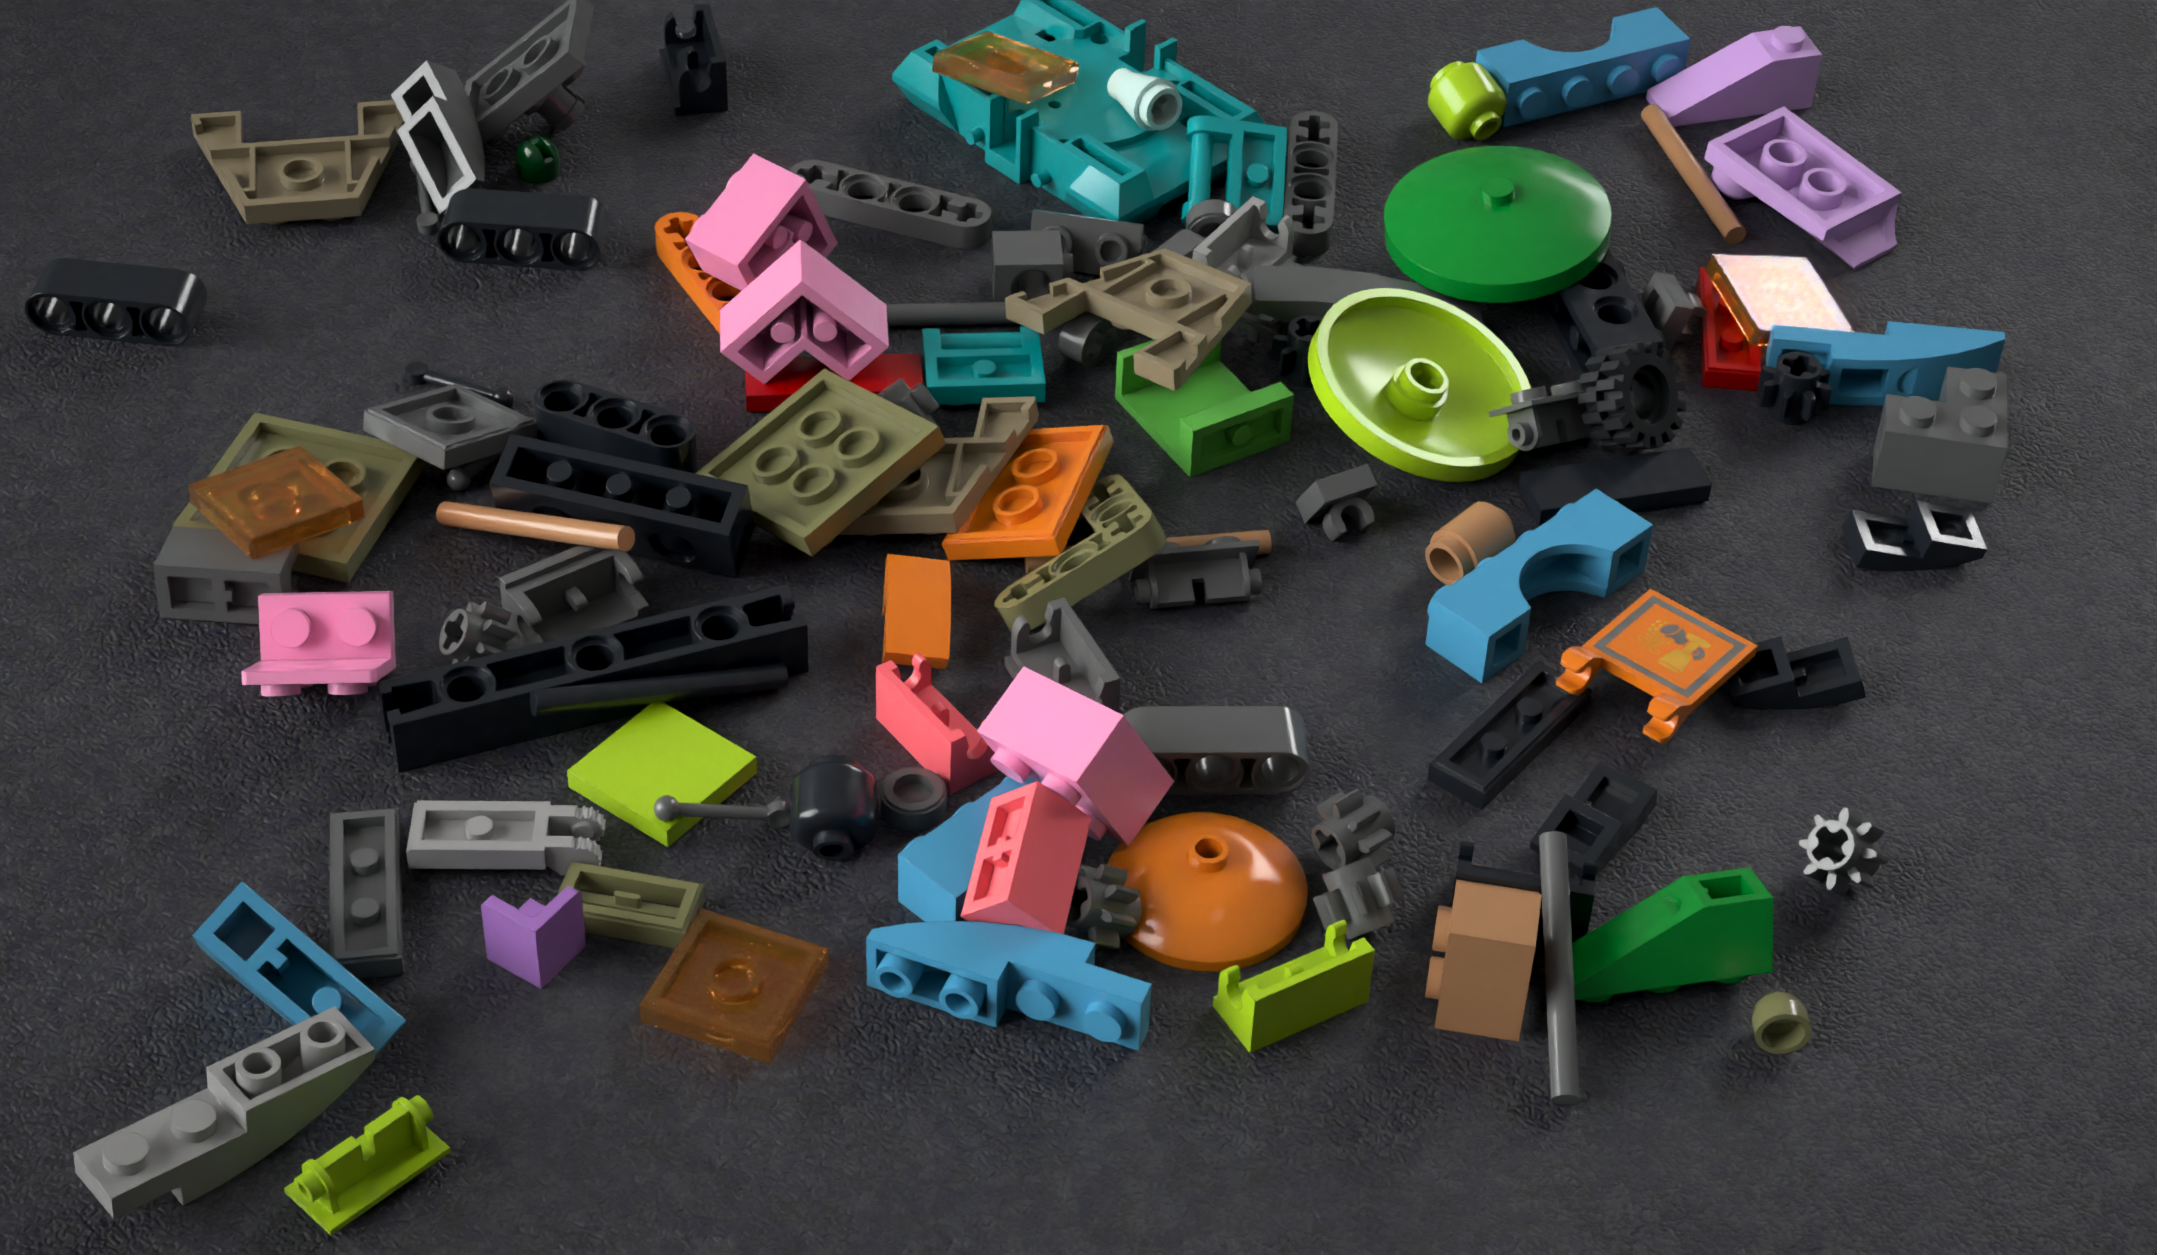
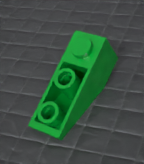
M1751 867L1688 875L1679 878L1572 943L1575 1000L1602 1002L1612 998L1615 994L1643 990L1667 993L1675 991L1681 985L1708 981L1738 983L1751 975L1772 973L1773 896Z

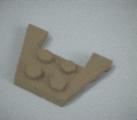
M394 100L358 102V135L244 143V126L241 111L191 114L194 138L246 224L266 223L270 225L313 219L334 221L344 217L361 216L400 140L397 130L405 122Z
M1165 248L1101 267L1100 278L1081 283L1068 277L1049 283V294L1027 300V294L1022 291L1005 298L1006 319L1043 335L1088 311L1111 321L1112 325L1116 328L1131 329L1154 339L1152 343L1134 352V372L1138 376L1173 391L1182 387L1252 304L1250 282Z
M1036 396L982 398L973 437L944 438L946 445L839 535L875 536L879 534L922 533L933 535L938 533H957L1038 421L1039 414Z

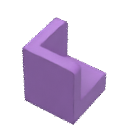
M570 886L564 888L546 906L530 898L517 909L493 895L481 905L487 959L540 989L549 983L586 947L582 894Z

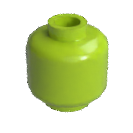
M1456 61L1443 67L1433 77L1430 83L1431 90L1427 104L1451 138L1463 140L1474 137L1476 140H1484L1499 129L1502 123L1501 117L1506 110L1507 98L1483 65L1475 62L1464 63Z

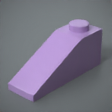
M1780 26L1774 30L1753 32L1648 89L1646 99L1650 105L1656 104L1662 109L1673 127L1768 114L1783 106L1789 110L1811 108L1822 54L1801 26Z

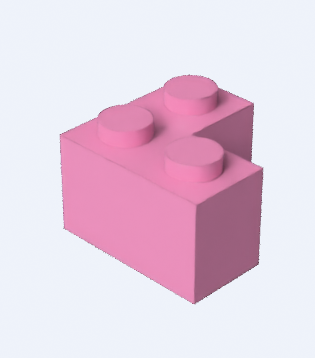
M754 153L741 170L732 175L725 190L709 210L696 220L692 231L685 238L704 272L741 291L800 239L825 258L838 244L807 180Z
M801 239L720 310V353L763 384H766L804 350L842 378L850 381L889 347L887 305Z
M1024 666L977 730L979 735L995 752L990 760L996 768L1019 783H1024L1028 776L1039 781L1090 816L1092 819L1087 836L1097 841H1100L1103 835L1106 834L1129 846L1174 782L1124 715Z

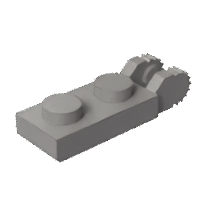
M417 800V803H414L406 850L408 869L546 870L548 866L558 874L566 875L571 861L600 866L602 850H600L601 845L596 844V840L600 841V837L604 836L606 819H604V814H600L599 810H595L593 807L588 808L584 805L582 808H579L577 805H551L550 801Z

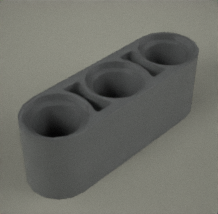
M1145 706L1133 708L1123 714L1174 780L1165 795H1279L1300 789L1310 776L1304 720L1298 712L1288 707Z

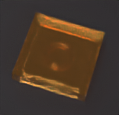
M985 31L935 53L932 72L1024 104H1029L1076 82L1079 64L1074 60Z
M1713 254L1705 268L1751 346H1768L1772 324L1854 332L1807 257Z
M302 446L188 484L191 504L251 559L365 518L363 499Z
M701 909L639 1005L641 1022L770 1064L829 966V949Z

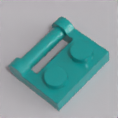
M1204 115L1189 118L1187 120L1186 139L1191 142L1188 201L1182 205L1181 223L1186 227L1188 211L1197 203L1210 200L1213 144L1217 142L1228 144L1225 201L1231 203L1237 209L1244 205L1252 196L1266 201L1268 212L1266 225L1271 232L1279 234L1278 224L1283 219L1287 127Z
M1020 326V332L940 334V328L922 329V360L924 363L925 385L939 405L962 406L965 404H981L982 398L1036 396V402H1045L1046 382L1039 332L1025 326Z

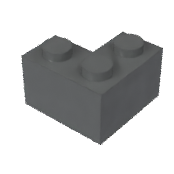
M1947 366L1939 401H1932L1920 396L1904 397L1887 394L1873 448L1872 486L1993 503L2008 449L2007 375L1992 373L1980 368L1963 369Z

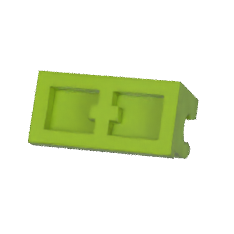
M1340 920L1327 927L1324 947L1239 983L1241 975L1238 965L1221 971L1218 995L1213 997L1212 1006L1249 1053L1368 1002L1375 949L1363 937L1352 942L1348 950L1345 942V935L1347 934V923L1345 920Z

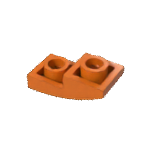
M887 554L882 616H885L882 663L892 660L895 664L913 666L912 659L914 654L920 653L931 664L932 668L946 669L950 654L951 631L950 561Z

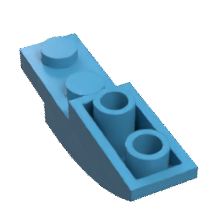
M1892 321L1887 322L1885 335L1772 324L1764 366L1776 368L1778 356L1789 352H1801L1815 357L1820 362L1822 370L1830 371L1828 385L1833 388L1829 404L1884 406L1887 394L1904 397L1920 396L1935 401L1939 400L1947 366L1963 369L1980 368L1996 373L2005 342V333Z
M971 921L919 922L873 928L866 938L867 986L882 990L893 997L906 998L946 1011L957 1018L970 1019L995 1028L1008 1008L1023 1013L1032 1019L1048 1021L1091 1035L1097 1040L1113 1042L1139 1051L1149 1031L1152 984L1094 966L1096 943L1024 926Z

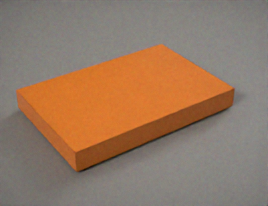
M1090 425L1031 429L958 532L946 534L942 546L948 561L1060 555L1067 544L1114 443L1109 426Z

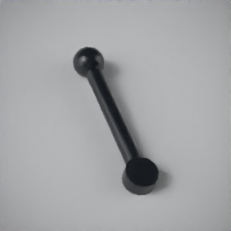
M412 362L405 367L406 381L412 385H421L428 382L446 387L458 384L505 407L512 408L514 405L515 396L508 388L492 390L429 371L428 365L424 362Z

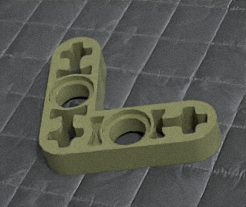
M1119 474L1109 475L1095 482L1081 512L1083 519L1093 533L1091 536L1017 580L998 595L995 600V607L1010 632L1018 616L1024 615L1032 630L1046 622L1044 615L1048 602L1065 597L1069 605L1073 606L1143 563L1165 545L1167 541L1166 534L1152 510L1123 476Z

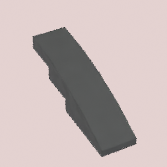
M1253 265L1247 273L1248 282L1251 283L1252 304L1250 309L1282 322H1291L1294 318L1302 315H1315L1324 318L1325 314L1335 303L1350 294L1375 288H1394L1414 291L1440 299L1466 312L1483 324L1480 303L1449 297L1432 291L1418 283L1373 273L1314 266Z

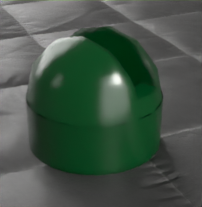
M538 135L533 136L529 141H523L518 146L516 153L518 177L528 183L541 184L550 182L559 176L561 172L560 155L557 147L549 138Z

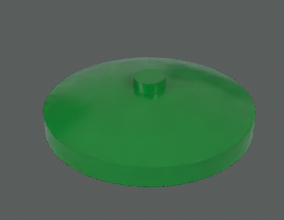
M1516 146L1467 148L1443 154L1417 166L1394 186L1388 196L1384 209V240L1387 251L1396 266L1413 281L1432 291L1449 297L1475 302L1507 303L1526 301L1566 289L1586 277L1596 268L1607 252L1610 243L1611 205L1603 187L1592 175L1580 166L1557 155Z

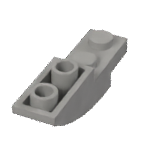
M334 1006L206 1067V1089L73 1152L75 1173L113 1219L170 1191L184 1206L250 1168L291 1139L319 1116L375 1060V1048Z

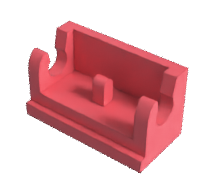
M920 653L914 654L912 659L914 670L905 682L901 681L899 668L892 660L876 666V719L925 769L933 771L943 779L947 792L950 795L1000 771L990 760L995 752L979 735L977 729L932 685L931 664Z
M1039 781L991 798L961 917L971 922L1017 924L1018 926L1022 925L1064 934L1092 818Z

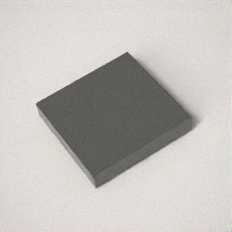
M453 384L368 408V410L364 411L363 431L446 470L502 453L510 434L537 439V422L463 386Z

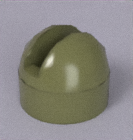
M1774 991L1764 995L1755 1004L1752 1014V1028L1757 1045L1764 1051L1773 1054L1791 1053L1802 1048L1810 1040L1812 1027L1809 1015L1801 1000L1796 996L1786 992Z

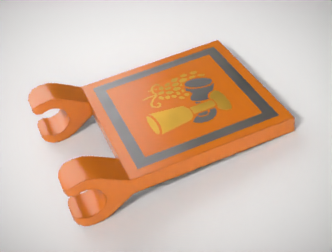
M1649 589L1584 645L1569 647L1562 654L1560 664L1567 669L1560 677H1557L1556 686L1578 696L1588 687L1600 668L1610 672L1654 697L1649 702L1647 710L1653 717L1644 725L1642 733L1659 743L1666 744L1693 710L1756 655L1758 645L1666 596Z

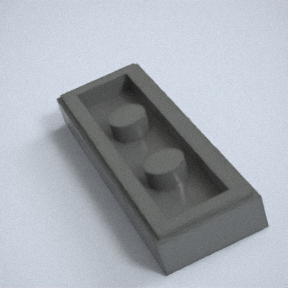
M399 808L330 813V956L357 979L404 975L401 822Z

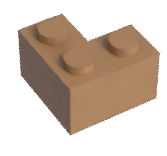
M1456 879L1452 907L1438 905L1432 950L1445 952V958L1431 956L1425 998L1438 1000L1435 1021L1436 1029L1519 1042L1536 948L1542 894L1535 891Z

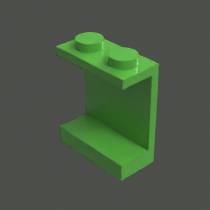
M1154 339L1117 352L1115 399L1190 478L1290 441L1294 394L1282 382L1251 392L1220 361L1222 339L1182 387L1176 391L1138 376L1134 372V352L1152 343Z

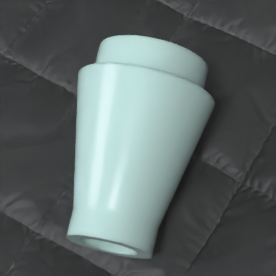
M1127 68L1116 70L1109 78L1107 85L1109 95L1122 105L1142 129L1148 131L1165 130L1171 127L1179 118L1182 110V98L1176 86L1170 80L1135 73Z

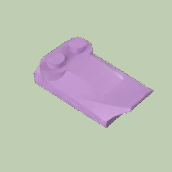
M1785 106L1708 142L1704 159L1714 166L1711 180L1724 196L1733 200H1744L1756 196L1822 243L1854 270L1892 252L1897 246L1895 218L1902 192Z

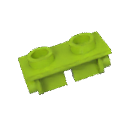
M418 1095L410 1100L400 1097L392 1103L390 1110L364 1127V1134L355 1139L353 1136H350L318 1159H309L302 1164V1174L294 1178V1182L286 1186L284 1192L331 1236L445 1157L451 1150L445 1142L426 1126L427 1123L433 1120V1113L427 1102Z

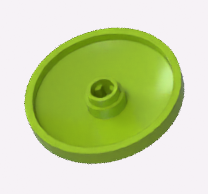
M1375 288L1350 294L1340 299L1325 314L1309 346L1308 369L1315 393L1329 416L1360 447L1402 471L1445 482H1467L1487 478L1505 469L1518 455L1520 449L1513 446L1508 439L1509 422L1507 414L1490 417L1489 411L1512 405L1510 394L1531 389V385L1513 353L1481 322L1440 299L1414 291L1394 288Z

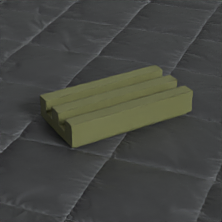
M571 861L558 891L559 894L564 888L570 886L576 890L581 889L614 895L608 896L579 891L582 894L585 933L686 950L690 941L689 930H694L697 922V910H701L705 902L704 884ZM641 900L650 901V902H655V903H661V904H667V905H672V906H678V907H680V908L671 907V906H665V905H659V904H654V903H648V902H642Z

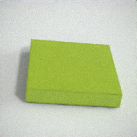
M652 703L568 769V787L666 847H669L704 817L678 816L673 821H661L654 814V804L658 798L669 795L674 797L679 803L719 805L757 773V761L755 755L666 703Z

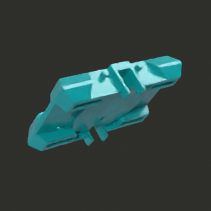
M1021 0L1014 14L949 46L936 39L911 51L892 73L893 82L913 105L963 136L968 144H975L985 150V163L1019 185L1031 180L1036 188L1042 187L1087 217L1141 224L1157 215L1164 204L1189 191L1191 142L1186 139L1187 120L1189 118L1204 115L1266 124L1256 110L1176 63L1177 39L1172 37L1161 44L1155 45L1154 67L1146 71L1144 70L1147 21L1141 19L1125 27V31L1073 0ZM1127 68L1135 73L1170 80L1174 83L1182 98V110L1179 118L1171 127L1165 130L1148 131L1142 129L1122 105L1109 95L1107 85L1111 75L1118 69ZM1217 142L1213 144L1211 184L1226 177L1228 144Z

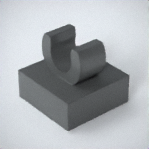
M1655 272L1641 295L1646 313L1655 328H1659L1663 332L1666 350L1669 353L1676 341L1682 342L1692 339L1693 333L1687 325L1691 315L1705 317L1707 313L1700 299L1695 294L1685 293L1674 275Z
M1367 463L1316 480L1295 503L1305 524L1323 518L1322 524L1325 534L1331 541H1336L1347 532L1341 514L1351 516L1359 532L1366 531L1374 523V512L1364 499L1377 486V482Z

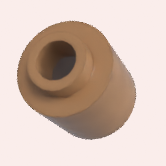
M1479 501L1473 503L1433 534L1430 544L1425 551V558L1430 571L1442 583L1452 585L1472 572L1482 560L1487 557L1493 558L1516 542L1513 523L1502 509L1488 502Z

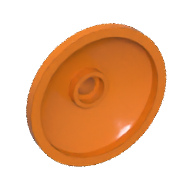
M1190 812L1158 819L1144 825L1129 846L1120 843L1107 864L1127 870V880L1124 887L1140 891L1141 918L1135 931L1124 939L1144 955L1172 967L1200 972H1220L1234 965H1238L1240 969L1252 966L1282 950L1297 934L1306 914L1308 885L1302 865L1295 854L1285 843L1269 831L1235 816L1213 812Z

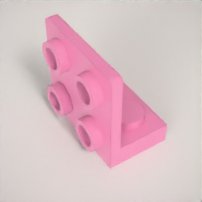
M393 591L263 593L258 596L261 661L241 672L242 685H261L262 696L298 695L302 693L301 688L327 683L328 694H363L368 692V686H376L378 680L396 668Z

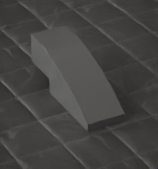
M426 60L391 96L405 122L397 132L439 214L444 216L449 200L454 193L462 189H477L484 182V150L477 119L456 70Z

